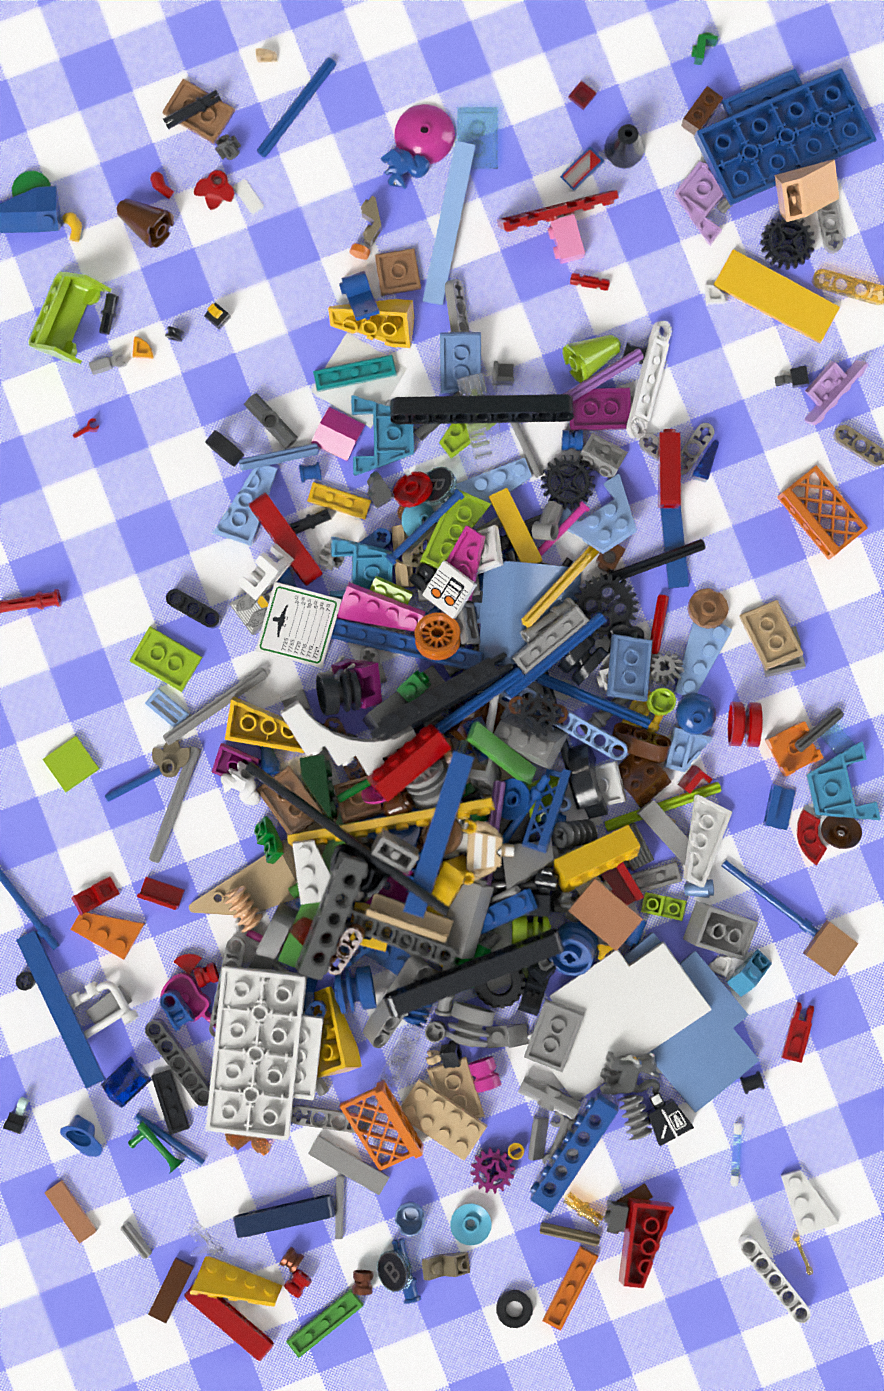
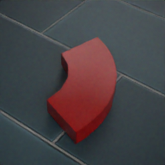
M802 809L796 826L797 841L806 858L817 866L828 849L818 836V827L821 820Z

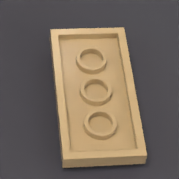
M420 1078L401 1105L403 1112L413 1126L463 1161L466 1160L488 1127L487 1124Z

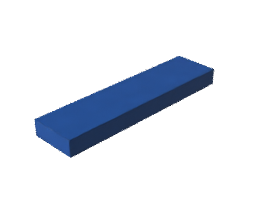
M681 505L679 508H660L664 552L685 545ZM686 557L667 563L668 589L689 587Z

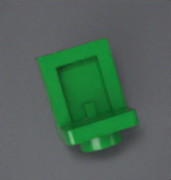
M710 32L698 34L696 45L693 44L691 50V57H694L695 65H702L705 46L716 47L719 36H715Z
M417 670L396 690L409 703L418 698L431 686L430 678L424 672Z

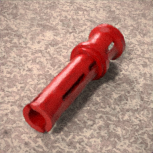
M59 589L46 593L39 591L33 596L1 600L0 613L36 607L40 610L49 606L61 607Z

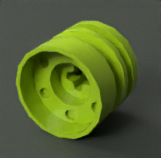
M523 915L512 920L511 944L550 930L549 918L542 916V922H538V916H533L532 922H528L527 915Z

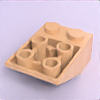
M834 159L775 175L779 211L786 222L807 217L839 199Z

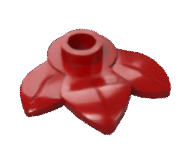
M214 170L209 174L208 178L200 179L194 188V196H205L207 207L210 210H215L222 204L223 200L226 202L233 201L234 189L228 183V177L223 171ZM216 178L222 179L220 184L214 183Z

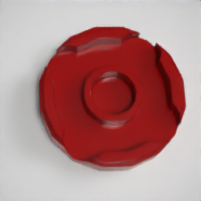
M419 471L411 472L412 475H404L396 482L393 494L400 506L408 508L418 506L430 496L433 490V483L427 474Z

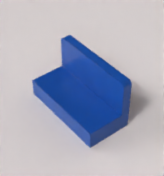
M771 785L763 820L764 826L782 830L788 829L795 790Z

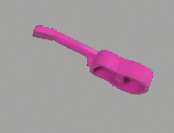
M180 972L169 979L161 990L160 998L167 990L175 989L181 994L185 1003L192 1010L195 1021L203 1017L210 1023L212 1014L208 1011V1008L211 1005V999L200 990L195 978L188 973ZM166 996L167 1003L175 1004L174 997Z

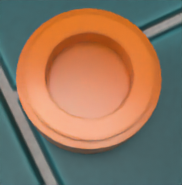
M354 243L351 245L349 253L356 258L368 260L371 251L362 244Z

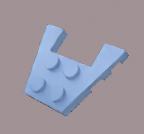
M619 473L603 483L605 489L614 500L581 522L577 520L567 530L571 534L580 537L585 543L602 554L637 532ZM568 507L566 510H563L558 525H561L572 514Z

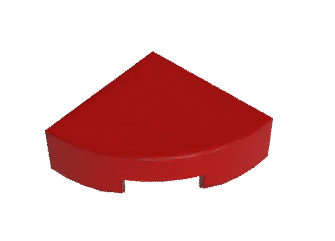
M184 954L173 962L190 974L202 957L197 954Z

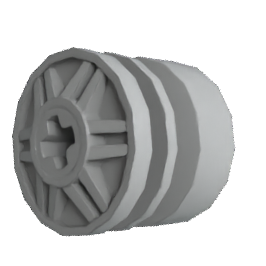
M440 759L406 786L418 810L433 809L437 806L447 774Z
M454 1001L450 1015L459 1020L458 1023H448L447 1026L456 1031L447 1030L445 1036L464 1046L486 1048L488 1042L480 1037L488 1038L490 1033L482 1030V1027L493 1026L496 1013L480 1006Z

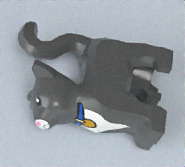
M608 1051L605 1059L611 1062L610 1068L617 1071L612 1073L607 1068H602L600 1077L606 1081L604 1086H600L602 1094L640 1093L651 1086L653 1087V1094L659 1092L660 1083L655 1079H647L637 1085L640 1072L656 1078L660 1077L656 1071L657 1063L653 1053L640 1057L633 1055L618 1057L613 1052Z

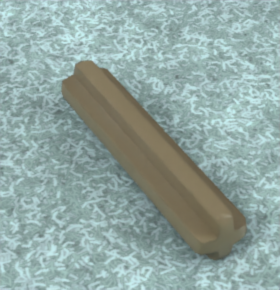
M545 1222L540 1224L539 1233L592 1246H598L600 1243L599 1234Z

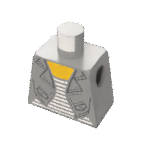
M272 590L263 594L257 600L246 594L229 603L252 635H256L261 631Z

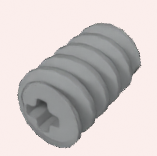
M632 1094L617 1099L618 1102H624L619 1109L626 1110V1113L621 1116L622 1118H628V1121L623 1123L624 1126L631 1127L626 1131V1134H633V1137L628 1139L629 1141L645 1138L653 1132L652 1128L647 1127L650 1125V1121L645 1119L648 1113L643 1111L646 1105L640 1103L644 1100L641 1095Z

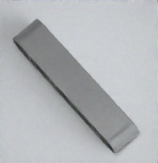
M233 937L227 941L222 967L226 966L229 961H234L237 967H242L246 950V943L243 938ZM234 940L239 941L242 945L239 952H234L231 949V943ZM222 967L209 1024V1032L213 1037H215L216 1033L214 1031V1024L217 1023Z
M411 956L386 993L431 976L432 968L421 956ZM382 999L364 1026L363 1034L374 1048H381L389 1041L406 1014L391 1017L385 1001Z

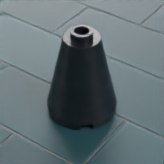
M625 124L611 132L604 144L606 158L612 165L622 169L635 166L642 159L645 150L644 141L640 133L631 124Z

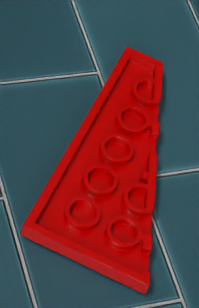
M610 190L496 220L498 228L511 232L518 230V227L523 225L526 227L538 225V221L541 220L546 222L557 220V216L562 214L563 216L571 215L576 210H591L597 204L602 203V206L610 205L619 196L617 190Z

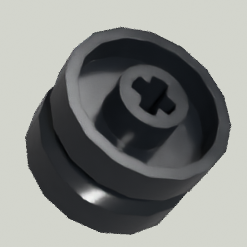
M590 635L565 655L566 658L557 666L564 673H569L576 666L578 669L572 674L571 680L578 686L609 654L602 646L598 647L591 654L589 651L595 645L596 640Z

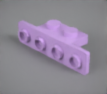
M856 360L844 372L836 362L831 361L805 390V393L813 400L816 406L805 417L804 421L811 425H817L823 421L826 413L837 405L841 396L848 392L856 379L864 374L865 369L869 366L868 363Z

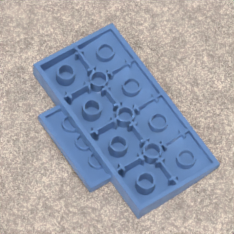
M650 932L638 945L636 944L624 954L623 957L630 964L661 943V941L653 932ZM693 951L679 964L712 1010L649 1053L655 1055L657 1068L696 1113L760 1060L734 1030V1027L749 1014L699 954Z

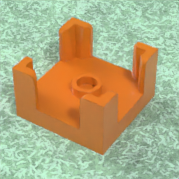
M805 721L799 722L765 739L783 777L795 773L796 770L824 758L821 751L816 749L814 743L803 752L795 748V742L809 731Z

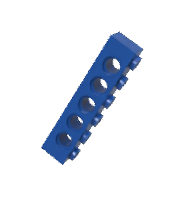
M597 1093L595 1098L590 1097L585 1105L587 1110L583 1115H578L574 1122L575 1128L572 1132L568 1131L563 1138L565 1143L561 1149L557 1147L551 1157L554 1160L550 1165H545L540 1174L542 1178L539 1182L535 1181L529 1190L531 1192L530 1201L549 1213L553 1212L619 1112L618 1105ZM598 1115L601 1119L598 1122H593L589 1117ZM580 1132H587L589 1137L582 1139L578 1134ZM569 1149H576L578 1154L572 1156L567 1151ZM562 1165L565 1166L567 1170L565 1172H559L557 1171L556 1167ZM551 1182L554 1183L556 1187L553 1189H548L545 1186V1184Z

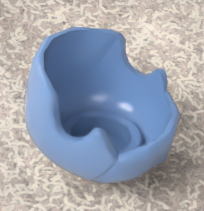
M408 1201L399 1206L395 1213V1224L400 1229L401 1234L411 1237L419 1234L424 1228L426 1214L418 1203Z

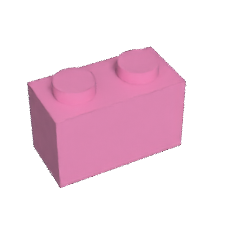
M572 214L550 221V227L547 230L550 240L553 239L555 247H553L555 259H559L560 264L584 258L585 250L575 215Z

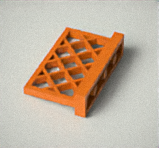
M817 465L777 497L828 560L868 529ZM812 473L819 477V485L809 484V478ZM796 486L805 487L804 497H797L793 489ZM809 488L819 489L818 499L808 498ZM823 490H829L833 494L832 501L822 500ZM808 502L818 503L817 513H811L807 509ZM822 504L832 505L831 515L821 514ZM836 506H842L845 509V517L835 516ZM821 518L831 519L830 529H825L820 525ZM835 519L845 521L844 531L834 530ZM849 521L856 522L860 530L848 532ZM834 533L844 535L843 544L840 546L833 540Z
M384 1080L378 1082L375 1088L340 1103V1109L379 1171L414 1156L417 1159L423 1156V1142ZM374 1095L378 1100L377 1106L365 1103L366 1098ZM355 1105L361 1108L359 1114L349 1112L347 1107ZM363 1108L375 1111L373 1118L362 1116ZM377 1112L386 1114L388 1117L387 1122L376 1120ZM359 1120L371 1123L369 1130L359 1128ZM373 1124L385 1127L383 1134L371 1132ZM387 1128L396 1130L398 1133L397 1138L386 1136ZM369 1136L381 1139L378 1147L369 1144ZM383 1140L395 1143L393 1150L381 1148ZM397 1145L406 1146L408 1152L403 1154L395 1151ZM379 1153L390 1155V1159L381 1163L378 1155Z

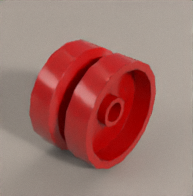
M731 701L727 723L729 746H741L745 738L747 747H759L763 728L761 703L749 702L745 711L743 702Z

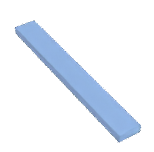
M455 141L423 296V302L443 306L445 283L448 281L475 151L474 144Z

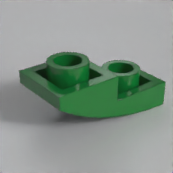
M264 816L256 824L254 834L256 835L257 844L264 845L266 863L274 864L284 854L283 847L269 817Z

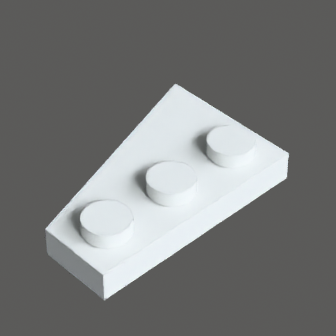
M314 839L293 842L300 903L320 902L331 874ZM341 894L336 897V900L342 899Z
M801 1169L780 1175L800 1236L839 1224Z

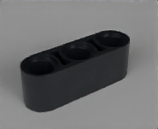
M171 589L166 594L167 604L207 628L216 629L221 625L222 618L217 611L178 589ZM174 594L181 595V601L178 604L171 602V597ZM198 604L199 610L196 614L189 613L190 605ZM215 614L217 617L216 622L211 625L208 624L206 621L207 616Z

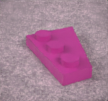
M465 526L446 561L476 583L485 536L472 527ZM473 592L468 600H472Z

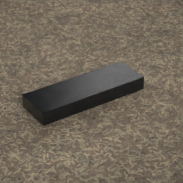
M168 1069L151 1075L169 1134L172 1135L190 1129L172 1070Z

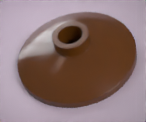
M828 816L821 825V834L829 845L838 849H850L860 842L862 828L854 818Z

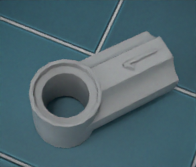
M549 501L545 505L540 520L535 521L532 526V536L534 539L550 541L557 539L558 523L564 510L561 504H558L556 501Z

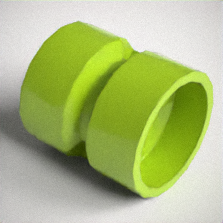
M667 688L656 689L648 696L647 708L654 715H666L673 711L676 705L675 695Z

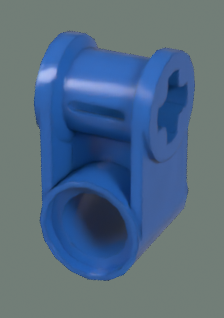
M378 528L359 543L386 549L392 543V534L385 528ZM380 533L384 535L387 533V536L385 537L387 540L386 542L378 541L380 539Z
M169 989L161 996L160 1006L176 1031L180 1030V1027L187 1022L195 1021L192 1010L177 990ZM166 996L174 997L175 1004L167 1003Z

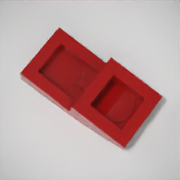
M110 876L72 896L71 899L79 914L83 915L115 898L120 893Z

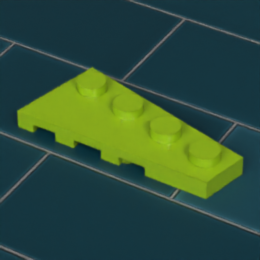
M453 487L450 496L454 494L453 491L456 489L455 487ZM459 490L464 495V498L462 500L459 499L439 518L420 562L438 569L442 562L448 559L465 526L473 528L491 506L490 503Z

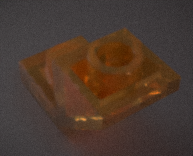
M225 1133L226 1142L231 1147H235L237 1151L249 1141L252 1142V1148L257 1153H261L263 1157L271 1150L272 1145L266 1138Z

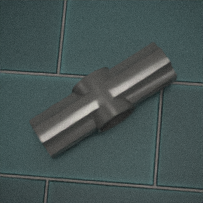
M257 393L251 395L246 400L244 406L284 449L291 447L295 443L298 436ZM268 417H275L276 423L269 426L266 424Z

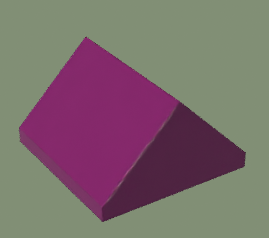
M221 742L211 772L221 776L222 774H230L229 768L238 771L237 764L240 761L246 765L253 762L259 767L261 759Z

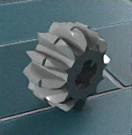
M667 651L664 656L659 652L658 659L652 657V661L655 664H650V670H652L650 676L655 678L657 684L662 682L663 686H667L670 681L672 685H675L674 679L681 680L682 678L679 673L684 672V668L681 667L683 661L678 659L679 656L676 653L671 655V652Z

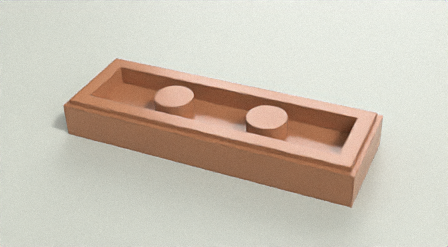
M63 1180L44 1192L79 1244L98 1231Z

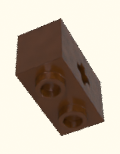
M706 86L683 118L681 127L695 135L696 131L703 129L721 105L723 97Z

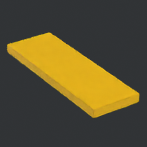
M734 249L714 283V286L819 344L822 342L840 309V306Z

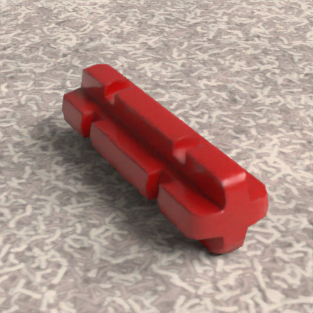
M572 273L570 284L576 286L580 284L581 287L600 288V290L608 291L610 280L605 278L600 280L599 277L580 276V274Z

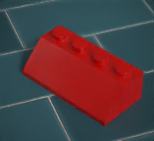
M429 724L413 739L406 742L395 754L391 755L382 765L374 769L366 778L368 783L386 802H389L447 753L451 747L441 733L433 725Z

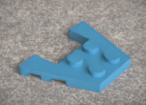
M351 396L352 415H373L374 456H353L354 476L414 455L413 424H394L390 420V406Z
M335 536L331 537L332 557L352 556L351 583L370 590L375 576L392 582L393 565L385 558L392 551ZM345 590L330 591V596L343 599Z
M862 741L806 774L815 815L881 820L876 801L855 806L846 765L867 760Z

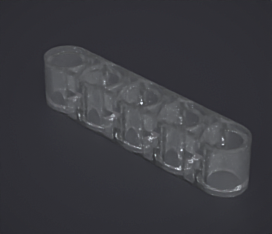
M409 1024L403 1029L372 1089L376 1087L378 1082L384 1080L391 1092L393 1091L420 1041L421 1030L419 1027ZM409 1029L417 1031L418 1036L415 1039L407 1038L406 1032ZM398 1048H405L408 1051V1055L404 1058L398 1057L396 1054ZM389 1066H395L398 1069V1073L395 1076L387 1074L386 1069ZM373 1095L366 1098L365 1103L377 1104L378 1100ZM363 1108L365 1116L373 1118L374 1112H369L368 1109Z

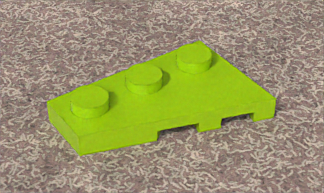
M474 389L470 396H479V393ZM497 423L451 424L439 441V444L450 459H452Z

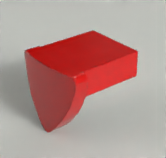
M692 765L677 785L691 794L702 779L709 784L713 779L698 766Z

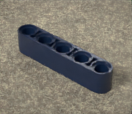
M326 1194L241 1213L233 1216L237 1238H245L329 1219L336 1216L332 1195Z

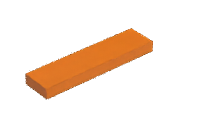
M579 1246L542 1319L543 1322L560 1331L562 1330L599 1257L597 1254Z

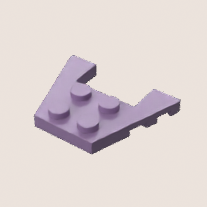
M699 161L675 191L674 196L707 244L711 246L721 234L722 229L706 217L722 199L724 194L708 165Z

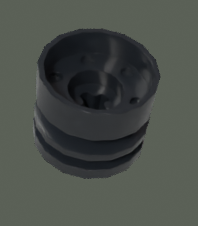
M346 668L345 672L343 669H339L337 671V679L332 671L316 674L317 697L324 716L338 714L340 704L345 712H349L351 708L353 711L360 710L361 688L354 668Z

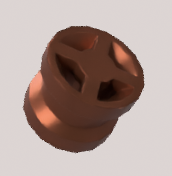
M290 1247L279 1264L288 1267L289 1271L294 1273L302 1262L304 1255L296 1253L295 1249Z

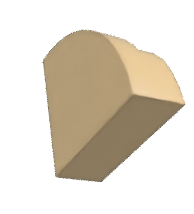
M255 48L258 63L277 62L276 52L269 49Z

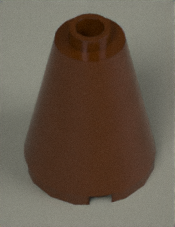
M128 198L121 200L117 204V216L148 247L159 248L164 244L170 235L168 232L169 227L174 225V216L171 212Z

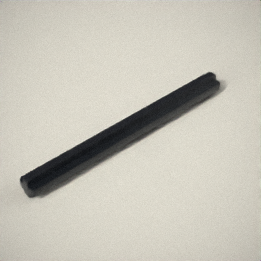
M700 539L612 571L610 574L612 579L618 575L620 577L619 581L703 551L706 549L704 540Z

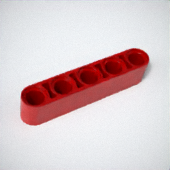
M265 492L248 503V506L273 542L294 559L290 566L305 586H308L323 575L319 566Z
M192 1284L184 1294L187 1301L252 1357L261 1362L275 1345L272 1339L223 1297L217 1296L213 1298L207 1297L206 1294H190L193 1287Z

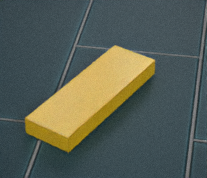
M316 482L312 483L307 499L309 503L366 520L371 504L369 499Z

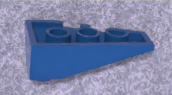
M57 186L35 187L0 203V233L59 231L62 227Z

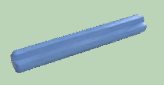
M313 443L239 459V466L244 471L318 455L319 449L317 444Z

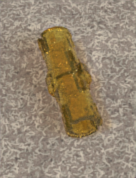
M569 1192L567 1196L573 1202L565 1197L563 1203L575 1210L579 1217L583 1216L598 1227L600 1222L594 1217L602 1221L604 1215L591 1208L587 1201L584 1203L572 1192Z

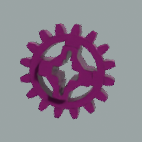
M489 1147L488 1153H485L482 1149L481 1157L478 1155L474 1156L477 1162H471V1167L475 1168V1170H471L470 1175H476L473 1178V1183L479 1182L478 1189L480 1190L485 1187L486 1193L493 1189L494 1194H496L497 1188L505 1191L504 1185H511L508 1179H514L515 1177L514 1174L510 1173V1171L515 1170V1166L509 1165L513 1160L511 1158L506 1159V1151L500 1154V1148H497L496 1152H492V1148ZM492 1157L490 1161L486 1163L482 1162L485 1159ZM500 1159L505 1163L507 1170L500 1166ZM495 1163L496 1171L498 1172H494L490 1178L488 1169H491ZM479 1171L485 1174L486 1181L482 1180ZM499 1178L503 1179L500 1182L493 1184L495 1180Z

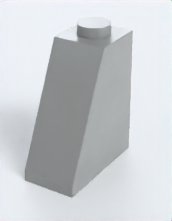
M551 840L546 853L524 847L522 844H514V856H502L507 890L514 886L520 887L536 877L537 872H542L544 867L552 868L554 866V859H557L556 846L552 847ZM539 841L530 843L538 845Z

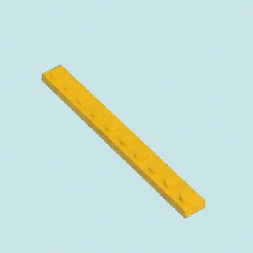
M492 798L461 803L456 817L458 819H467L470 815L477 813L479 816L488 815L490 811L495 810L494 801ZM436 808L346 824L340 827L352 836H356V838L367 837L368 833L373 832L379 834L382 829L388 831L389 829L396 828V830L401 831L408 829V826L411 825L424 827L429 825V822H432ZM325 828L287 835L288 844L292 847L293 842L314 839L316 845H325L329 840L341 842L339 838Z

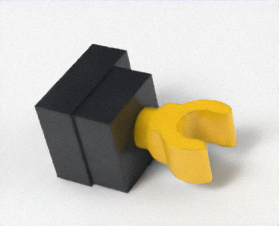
M216 302L212 303L207 308L208 311L203 315L219 331L231 318V315Z

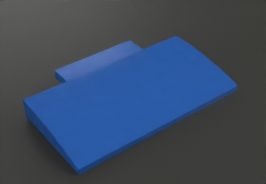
M842 68L806 84L802 83L796 69H793L724 99L721 104L728 118L698 130L694 135V139L711 173L730 206L775 187V175L833 159L836 160L877 141Z

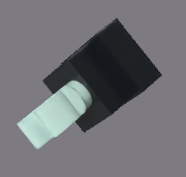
M19 1098L16 1112H9L3 1129L17 1134L24 1133L29 1116L23 1114L29 1099Z

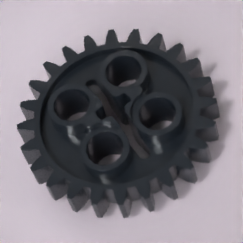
M600 573L599 579L592 575V582L585 579L586 586H578L581 593H574L578 600L573 601L588 620L591 619L590 616L592 614H597L598 611L603 616L608 617L607 623L596 629L591 636L594 638L598 633L600 640H602L604 634H606L610 640L612 634L610 629L615 625L625 624L628 627L632 626L629 622L630 619L636 620L632 613L639 611L633 605L639 602L636 599H632L637 594L630 592L633 588L631 584L625 587L627 583L625 579L619 582L620 577L618 575L612 579L610 573H608L606 578ZM605 588H612L610 596L605 597L602 595ZM588 601H596V605L594 608H586V603ZM603 603L608 604L609 608L607 610L602 607ZM617 604H624L623 611L615 612L614 609Z

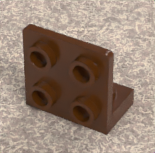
M630 754L618 765L624 789L640 808L645 806L672 782L657 762Z

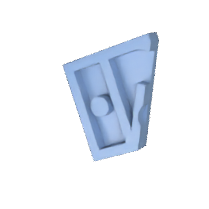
M673 727L670 739L671 746L664 767L686 772L693 760L697 759L703 748L712 741L713 737L702 734L692 735L683 729Z

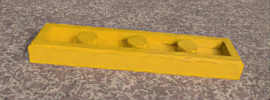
M508 488L490 495L489 500L519 561L535 564L543 562Z

